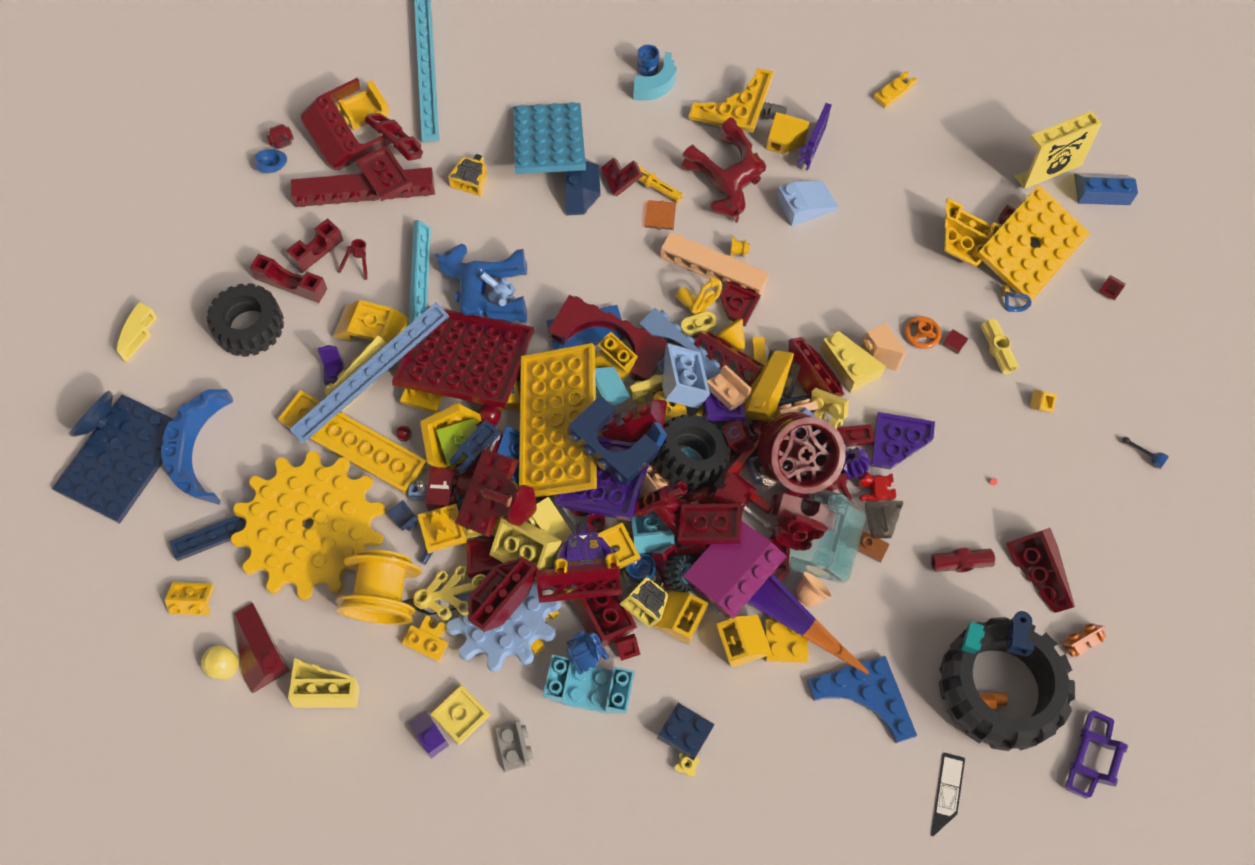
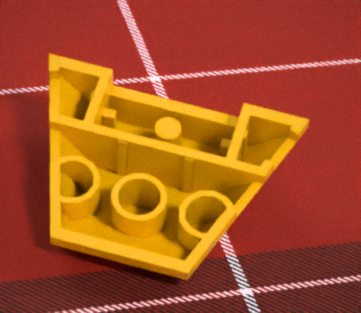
M947 198L944 251L977 267L982 260L976 253L1001 225L996 222L989 224L962 210V204Z

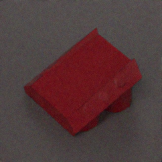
M798 514L774 525L770 530L779 544L796 551H806L812 547L813 540L824 536V532L828 528L822 522Z

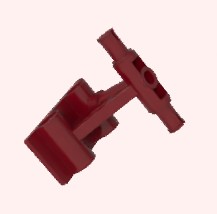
M680 481L671 487L663 486L637 499L632 518L638 515L645 516L655 511L678 538L681 504H711L710 490L704 487L676 500V497L687 493L688 490L685 489L687 485ZM680 544L676 546L679 555H690L695 557L694 560H697L710 544Z

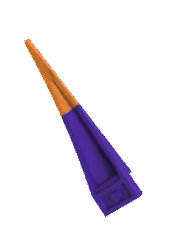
M773 574L769 576L746 603L861 672L869 674L868 670Z

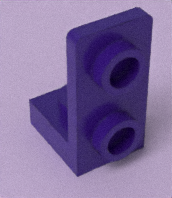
M332 345L318 347V353L324 364V384H334L338 380V375L344 370V362L337 346Z

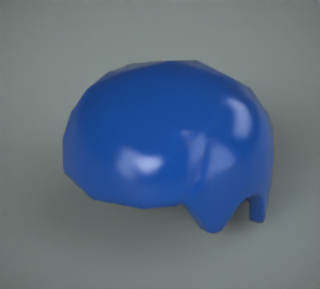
M641 553L639 554L640 560L625 566L626 573L632 581L640 583L645 578L651 580L655 576L657 567L650 555Z

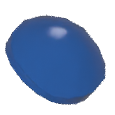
M263 150L256 154L254 167L261 173H274L285 166L287 156L279 150Z

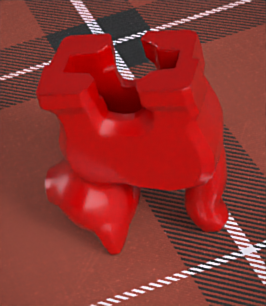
M865 471L864 475L859 476L856 487H871V495L863 494L859 497V500L876 503L894 500L897 496L896 489L889 490L887 488L891 487V483L894 482L893 473L888 476H872L869 472Z

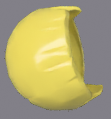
M223 645L210 647L201 658L202 671L206 676L213 679H229L237 672L239 666L238 656L230 648Z

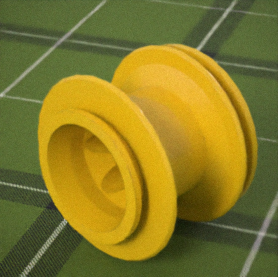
M366 549L358 551L356 555L344 558V565L357 571L353 595H344L336 599V603L339 605L336 608L338 614L350 619L375 624L404 625L412 622L411 615L415 614V609L401 602L404 582L406 578L420 576L422 570L413 564L409 557L391 551Z

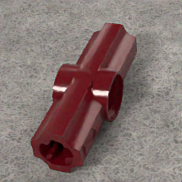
M959 548L952 552L931 555V566L934 572L956 570L958 573H963L974 568L993 567L995 565V554L991 548L979 550Z

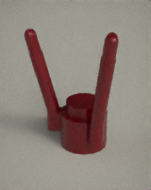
M355 239L352 241L351 246H347V251L340 264L338 273L342 272L351 253L355 258H362L364 279L367 280L366 242L362 239Z

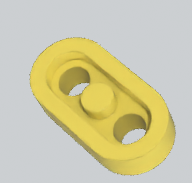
M703 312L687 317L681 323V332L684 335L688 334L690 337L699 335L700 331H711L716 326V316L711 312Z

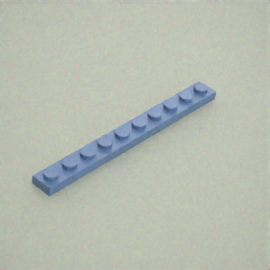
M435 302L292 426L290 431L304 444L443 323L449 315Z

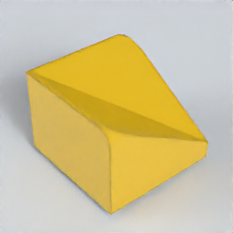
M1033 390L1030 408L1053 413L1057 394Z

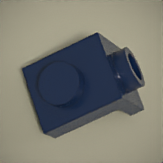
M403 500L387 512L401 531L404 529L409 531L417 525L415 521L418 517Z

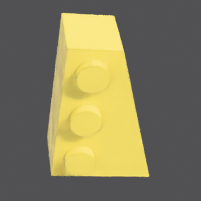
M840 331L823 339L820 350L850 393L882 376L886 366Z
M547 497L536 504L537 510L528 519V522L560 539L562 542L568 540V535L573 533L550 498Z
M294 658L288 699L294 708H357L360 687L355 677L333 670L322 669L318 665H310Z

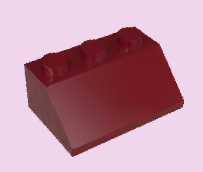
M651 400L641 403L632 409L624 410L622 413L614 415L603 426L601 433L606 439L624 442L639 439L648 434L653 422H658L664 427L667 402L666 400Z
M615 583L606 584L605 587L608 589L616 588ZM586 586L584 589L589 591L594 590L595 587ZM621 595L570 600L586 633L594 632L597 634L603 647L613 644L615 639L624 637L637 628L630 612L620 605V602L623 600Z

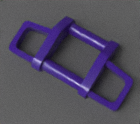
M1094 710L1088 713L1084 727L1080 732L1081 739L1074 762L1070 763V771L1065 785L1067 791L1087 799L1092 797L1097 783L1117 786L1118 771L1123 754L1127 752L1128 745L1111 739L1114 727V720ZM1093 717L1107 724L1105 737L1089 730ZM1089 741L1115 751L1108 774L1099 773L1082 765ZM1075 773L1092 780L1087 792L1073 786Z

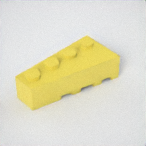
M379 336L372 343H369L364 348L363 353L353 359L350 363L351 366L347 370L344 369L338 375V380L326 387L324 399L386 346L387 343Z

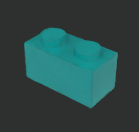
M974 622L968 624L961 650L972 654L980 650L982 645L980 640L983 639L985 634L983 625Z

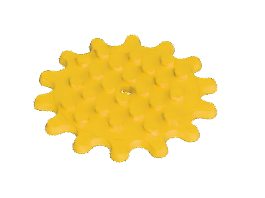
M316 451L308 452L304 464L299 467L292 466L287 458H278L275 461L276 475L272 479L266 480L260 476L250 478L249 486L254 490L255 498L249 503L239 502L234 505L233 513L246 521V526L242 531L234 533L230 538V542L234 547H247L250 549V557L243 563L242 570L247 575H252L260 570L266 571L269 575L266 590L270 594L278 593L288 583L296 586L297 597L302 601L311 598L314 586L319 583L326 584L332 593H340L344 588L342 581L343 573L347 570H352L344 565V558L356 555L358 551L364 550L368 546L378 547L383 544V534L373 530L371 522L374 518L385 513V505L381 502L372 503L367 501L365 495L373 486V479L367 475L356 480L350 479L347 474L350 462L347 458L341 457L337 459L335 464L330 467H325L321 464L320 455ZM312 519L314 524L311 528H304L303 521Z

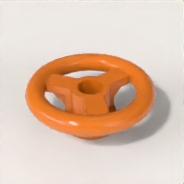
M918 316L912 318L906 324L905 336L913 346L928 349L934 347L940 341L941 329L933 319ZM917 322V333L911 336V326ZM925 337L934 339L929 343L917 342L920 338Z

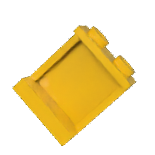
M373 80L366 82L367 90L347 99H341L335 104L338 111L344 114L343 119L347 125L350 124L353 130L367 124L364 120L368 114L381 113L384 116L390 114L387 102Z

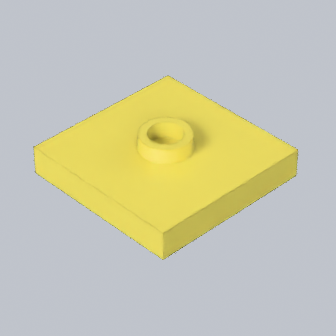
M462 684L430 713L458 745H461L491 716Z

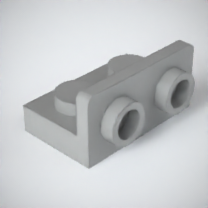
M518 720L516 724L497 728L496 733L505 772L531 766L529 761L533 759L531 747H526L524 739L528 738L526 725L521 726V722Z

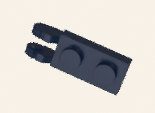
M485 419L463 442L449 462L453 465L459 461L463 454L466 455L468 458L458 469L463 473L472 462H475L480 457L483 448L487 449L501 434L500 431Z

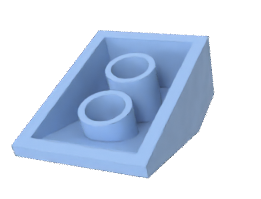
M823 181L792 182L778 188L776 200L791 226L839 209Z
M667 343L662 383L666 401L699 409L710 395L700 352Z

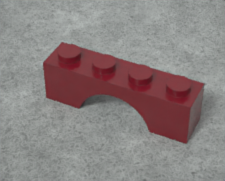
M259 253L249 267L255 280L320 303L328 289L323 277L310 272H306L304 275L292 273L279 265L274 259Z

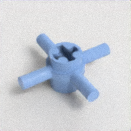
M482 272L480 278L493 288L488 294L492 302L504 306L506 301L511 302L516 299L513 295L516 289L506 278H501L500 282H497L486 272Z

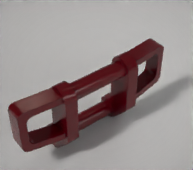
M381 113L366 115L364 122L393 143V147L406 160L421 159L423 154L421 144L413 136L409 137L394 119L390 120Z

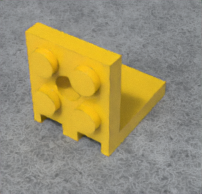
M458 403L450 405L449 408L443 411L435 412L432 416L420 421L427 463L438 468H452L456 471V465L449 467L447 465L436 430L474 418L475 424L481 422L480 414Z

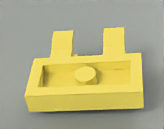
M663 374L654 375L643 382L637 381L630 386L632 401L637 400V405L645 403V396L653 393L655 395L658 391H662Z
M815 388L812 391L811 402L817 401L818 409H816L814 415L825 420L827 414H830L832 418L829 423L836 429L837 425L842 426L843 420L848 417L849 400Z

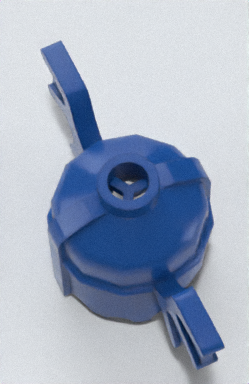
M581 631L573 635L572 640L566 642L569 645L567 653L579 675L584 673V671H588L590 667H597L600 658L603 657L604 660L609 659L598 635L594 632L584 634Z

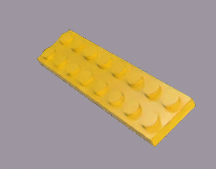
M300 390L280 415L278 421L291 428L321 401ZM341 412L309 439L335 455L347 458L351 464L404 494L408 492L409 485L415 482L428 464L427 460Z

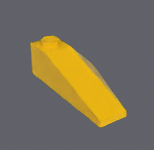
M775 351L750 386L751 392L748 400L743 403L745 419L770 422L774 419L792 363L793 353Z

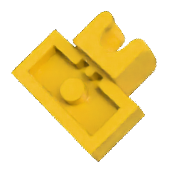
M427 615L420 629L412 625L410 626L402 644L440 662L449 644L440 639L446 630L447 624L440 622L433 629V618Z

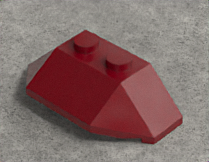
M803 337L792 338L788 341V352L794 354L790 371L810 397L815 388L839 397L845 395L839 379L822 356L811 345L806 343Z
M522 556L516 560L496 565L470 594L468 599V621L483 632L502 626L530 594L538 567Z

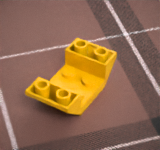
M358 300L345 306L333 337L351 342L353 336L374 341L379 336L388 344L408 326L409 318L395 308Z
M610 331L598 344L601 350L595 355V368L615 367L623 382L629 375L638 356Z

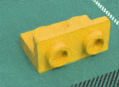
M172 582L165 598L169 614L209 615L211 612L209 602L214 592L213 583Z

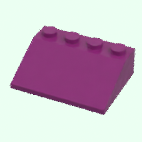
M742 521L741 544H710L682 577L727 619H731L739 613L787 556L771 541Z

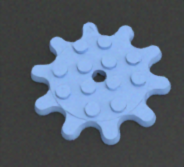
M534 580L530 594L502 626L483 632L468 621L467 614L450 620L446 625V630L450 635L462 634L466 637V642L459 651V656L463 660L467 661L478 653H484L488 659L487 668L491 672L499 671L502 668L504 659L509 655L516 656L522 664L527 665L534 659L531 645L535 640L552 641L556 637L555 628L546 624L545 619L549 613L560 609L561 601L539 603L537 582ZM472 592L456 595L454 597L458 598L461 601H466L468 603L469 596Z

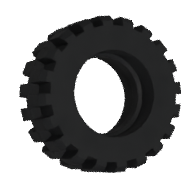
M242 283L237 284L236 287H228V290L225 292L221 291L218 294L219 297L212 300V306L208 308L207 313L209 315H207L206 319L210 332L224 351L231 352L235 356L241 354L242 357H248L249 354L258 355L260 351H267L270 345L273 346L277 342L276 338H280L282 334L281 329L284 328V317L275 297H273L269 290H265L260 285L256 287L255 284L247 283V285H244ZM248 311L261 313L259 319L252 326L245 329L231 328L232 322L240 314Z
M681 415L680 417L676 416L668 420L663 427L667 436L659 449L658 455L653 459V462H656L655 467L657 471H661V476L664 479L667 478L670 484L674 485L683 481L687 488L692 491H696L697 488L700 490L704 487H711L719 479L730 460V447H728L727 439L724 438V433L718 430L717 425L714 423L711 424L705 418L701 419L696 415H691V417ZM679 445L695 449L702 456L703 460L689 457L680 449Z

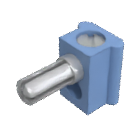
M418 481L417 484H410L409 500L426 501L428 485L423 484L422 481Z

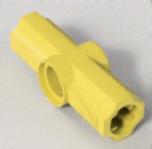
M990 319L982 323L981 329L990 346L989 353L995 357L1002 374H1009L1017 370L1019 366L1009 347L1010 340L1003 334L998 321Z

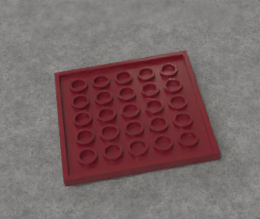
M443 309L449 317L402 358L392 379V386L505 409L521 369V356H525L528 351L535 327L476 315H464L461 312Z

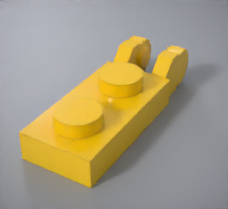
M905 71L899 78L897 77L875 93L873 99L882 107L887 108L907 93L916 84L917 79L913 77L905 84L904 81L910 75L908 71Z

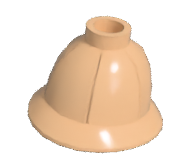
M802 572V580L799 582L795 593L796 599L804 607H813L824 599L832 598L831 592L821 580L811 573Z

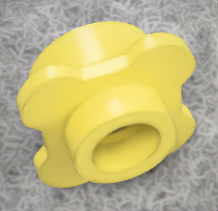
M680 753V760L675 766V770L678 773L682 772L689 777H693L696 774L695 768L699 764V758L696 756L693 761Z

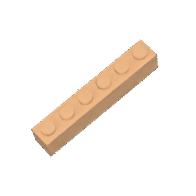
M670 232L661 248L662 259L708 279H711V277L719 279L722 285L725 286L729 281L757 294H761L767 283L769 273H766L764 270L754 268L746 262L733 259L729 255L721 254L713 248L702 246L698 242L688 240L679 234Z

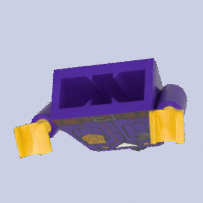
M581 522L575 524L576 534L568 535V540L562 542L556 554L554 571L557 572L558 568H563L564 573H566L567 567L607 564V568L610 569L611 563H616L619 566L618 556L613 553L607 542L602 537H598L597 532L588 533L587 523Z

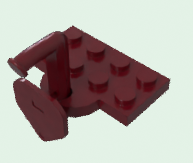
M483 448L455 524L490 537L497 518H507L508 523L521 526L535 514L537 505L534 488L524 484L518 487L517 483L511 480L518 460Z

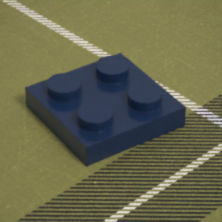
M678 702L658 734L657 739L694 761L715 724Z

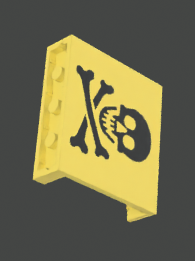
M1089 111L1032 134L1030 141L1038 150L1030 169L1015 175L1017 181L1026 189L1082 166L1102 122L1092 111Z

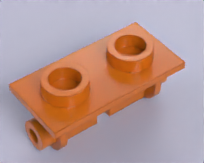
M1095 623L1087 624L1083 627L1082 631L1068 635L1067 639L1061 642V645L1069 647L1067 651L1071 657H1077L1088 650L1086 642L1090 648H1093L1104 641L1106 634L1102 629L1106 627Z

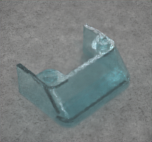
M825 489L809 493V500L828 504L830 511L840 514L841 517L832 551L826 549L817 550L813 554L811 562L791 556L790 569L799 572L805 571L820 578L844 583L851 577L866 513L860 506L843 494Z

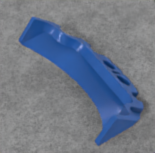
M208 389L201 392L200 396L189 403L183 404L177 410L178 413L173 420L169 421L162 438L161 456L169 478L180 490L191 497L220 505L221 500L215 493H207L198 482L193 469L192 453L195 440L201 428L217 411L233 403V397L227 389Z

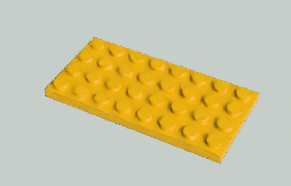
M593 343L521 356L519 486L524 484L534 488L535 498L597 489V461L585 455L582 448L577 443H572L567 437L568 425L596 400L595 346Z

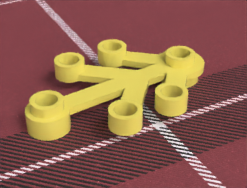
M464 566L457 567L451 578L446 571H440L427 589H420L414 594V604L419 609L429 607L442 620H448L452 615L451 610L447 606H440L435 602L436 600L443 599L457 608L461 615H467L468 603L454 596L474 591L486 576L478 574L472 579L471 583L455 587L459 580H464L468 577L467 569ZM440 585H445L441 591L435 592Z

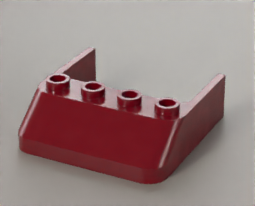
M358 77L318 96L301 113L303 126L329 167L333 170H341L356 162L357 159L391 144L384 135L366 144H360L334 104L360 90Z

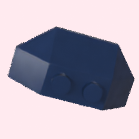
M586 158V170L564 171L567 216L584 215L601 196L599 165Z

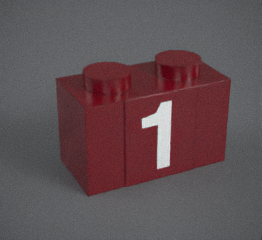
M430 467L425 501L428 511L456 503L454 487H456L458 476L455 475L454 469Z

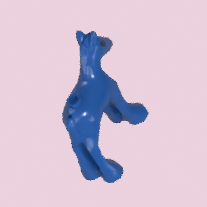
M459 244L449 249L443 255L435 254L441 272L460 281V290L455 292L456 303L459 302L462 314L481 317L484 313L491 319L527 323V307L524 296L518 297L504 306L491 302L484 296L487 288L486 282L480 278L482 272H486L493 279L527 275V261L524 249H517L507 259L496 262L472 261L462 263L467 254V247L464 244Z

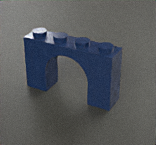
M600 396L568 425L567 437L572 443H577L585 455L595 459L601 469L607 470L617 483H622L626 487L658 455L660 447L645 434L627 451L617 453L605 449L599 443L597 433L614 417L615 407Z

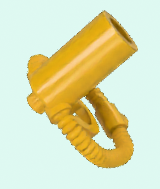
M711 277L702 286L697 297L684 286L677 291L675 298L688 308L691 313L697 315L705 312L716 301L721 293L722 283L719 279ZM717 286L716 292L710 290L703 296L708 288Z

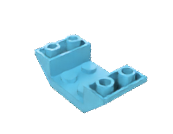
M615 367L595 368L596 399L602 396L615 407L631 397Z
M552 655L543 697L565 706L605 714L627 713L635 671L614 667L613 671L590 667L588 671H584V673L579 675L570 658Z

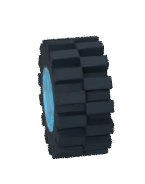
M674 555L670 557V560H667L666 564L668 566H664V570L667 571L663 574L664 577H667L664 581L666 584H669L667 586L669 589L680 592L693 591L692 588L694 587L682 576L696 561L694 560L695 557L690 555Z

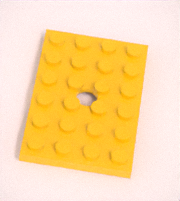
M1038 185L976 255L1017 294H1027L1032 301L1088 237L1090 232ZM1030 237H1035L1039 240V248L1031 247Z

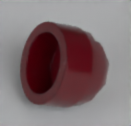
M401 425L396 429L398 440L402 442L410 440L412 432L408 426Z

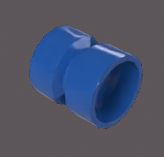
M649 44L641 46L638 49L637 57L638 73L646 77L654 76L659 68V50L656 46Z

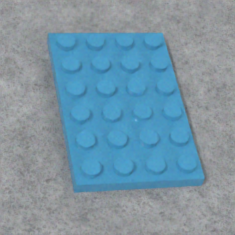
M580 103L513 106L515 174L586 170Z

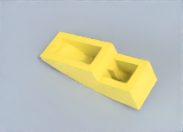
M141 302L138 303L129 315L119 337L117 353L125 362L130 359L151 335L147 329L157 319L153 310Z

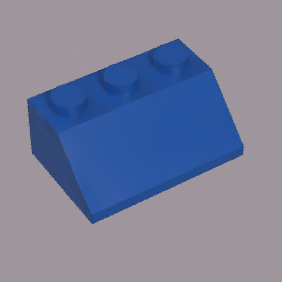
M1074 174L1078 204L1131 205L1138 194L1136 179L1128 175Z

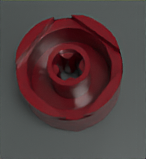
M733 472L724 481L725 484L716 491L711 504L742 503L744 510L749 503L747 501L748 497L751 498L757 488Z

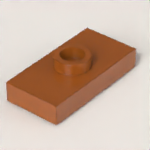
M853 526L844 545L881 563L890 544Z

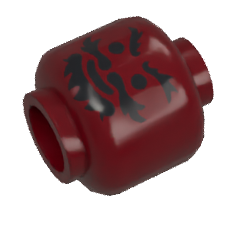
M284 124L269 128V135L266 136L269 145H274L276 149L290 146L292 140H294L290 127H286Z

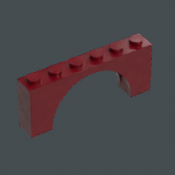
M569 295L548 330L549 339L565 346L575 334L588 328L603 327L614 330L623 335L632 347L633 352L638 356L631 373V379L636 382H643L654 375L658 368L657 363L665 355L667 345L665 339L659 336L655 337L647 330L633 326L627 320L622 321L613 313H606L600 310L598 306L584 302L578 296L573 297Z

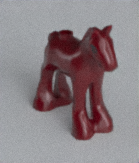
M730 117L721 126L719 140L734 145L741 154V162L732 164L724 170L692 144L683 152L682 156L685 159L681 167L686 171L701 172L708 177L716 189L726 196L725 199L713 201L710 204L711 212L732 217L737 223L739 215L743 213L746 207L742 190L751 183L756 185L761 180L760 175L765 172L766 164L759 157L758 153L752 152V143L745 136L742 128L737 125L736 120Z

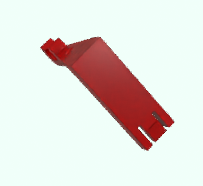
M754 429L755 434L760 438L762 432ZM759 438L754 443V446L742 452L722 477L723 482L731 473H740L748 459L758 448ZM754 493L751 498L748 497L747 499L766 514H769L773 509L772 504L757 493Z

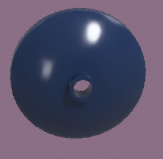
M110 390L105 392L68 433L69 436L77 437L88 434L97 426L101 429L108 422L106 416L111 410L113 399Z

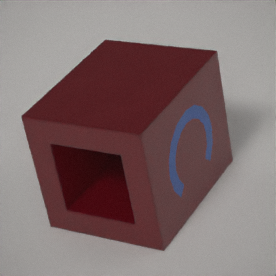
M740 419L722 428L729 446L737 455L754 446L748 428Z

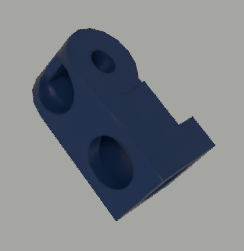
M1025 611L1017 612L1009 621L1006 652L1028 657L1034 651V642L1028 641L1029 627L1033 621L1030 614Z

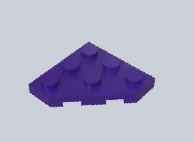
M878 412L871 466L892 469L928 445L934 439L935 421Z

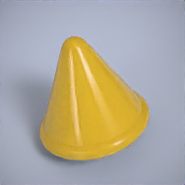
M737 319L720 330L716 336L737 349L744 350L743 319Z

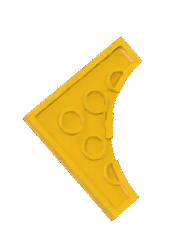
M757 68L747 87L741 93H736L726 98L727 101L716 104L715 102H694L688 116L689 120L722 126L728 118L733 117L743 131L753 133L774 72Z

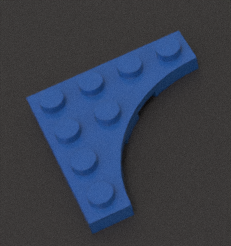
M886 656L861 663L868 670L869 674H865L850 666L807 680L814 701L841 698L855 701V703L868 710H872L881 718V721L889 729L896 743L917 736Z

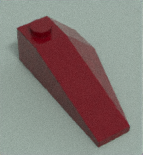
M1051 528L1006 543L1015 565L1021 568L1028 581L1032 582L1038 589L1040 596L1054 613L1075 607L1060 551Z
M251 603L235 612L234 616L242 675L250 691L255 693L290 672V669L254 603Z

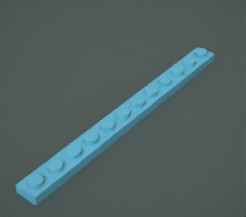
M414 0L422 142L440 141L431 0Z

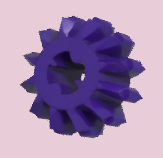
M858 447L854 449L849 448L848 451H845V462L840 474L846 473L848 479L864 475V472L869 470V465L871 464L866 451Z

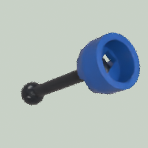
M1129 437L1122 438L1124 444H1129L1150 456L1152 463L1159 469L1162 468L1169 458L1168 455L1162 452L1154 454L1130 441Z

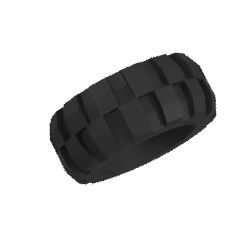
M998 617L990 618L984 623L977 622V624L984 626L983 631H985L983 639L980 640V643H982L981 648L975 654L961 650L966 629L950 644V648L943 655L939 668L942 674V679L938 682L942 699L947 700L949 708L946 711L955 724L960 722L967 729L965 735L978 743L982 741L987 742L992 749L1009 751L1018 748L1019 750H1025L1037 746L1052 737L1061 726L1065 725L1072 712L1070 702L1075 699V681L1069 680L1068 673L1072 671L1066 654L1060 656L1054 648L1058 643L1046 632L1042 636L1034 632L1036 626L1032 624L1029 627L1028 641L1034 642V651L1028 657L1013 653L1009 654L1020 659L1030 669L1038 687L1036 709L1029 718H1011L1001 715L990 708L980 697L975 687L973 666L979 653L985 651L1006 652L1010 619Z

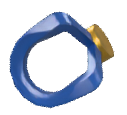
M1009 285L1002 286L1001 294L1005 297L1006 311L1022 312L1031 306L1030 296L1027 294H1013L1009 292ZM1009 296L1025 298L1027 303L1022 307L1009 306Z

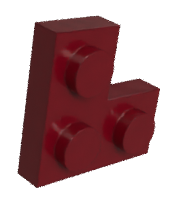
M612 158L601 167L608 185L615 196L620 195L643 177L637 162L634 160L623 169L615 158Z

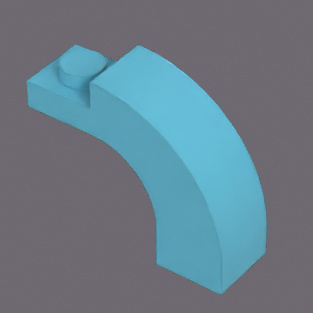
M665 52L664 65L658 74L649 77L635 76L633 100H654L671 90L676 80L677 66H674V60H671V52Z

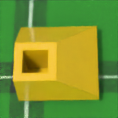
M776 112L766 149L785 154L803 147L809 121Z

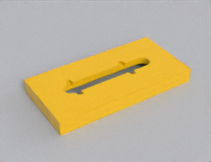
M623 523L598 533V537H602L610 547L616 545L620 548L618 552L614 553L618 556L620 569L640 560V555ZM565 588L567 593L573 590L572 588Z

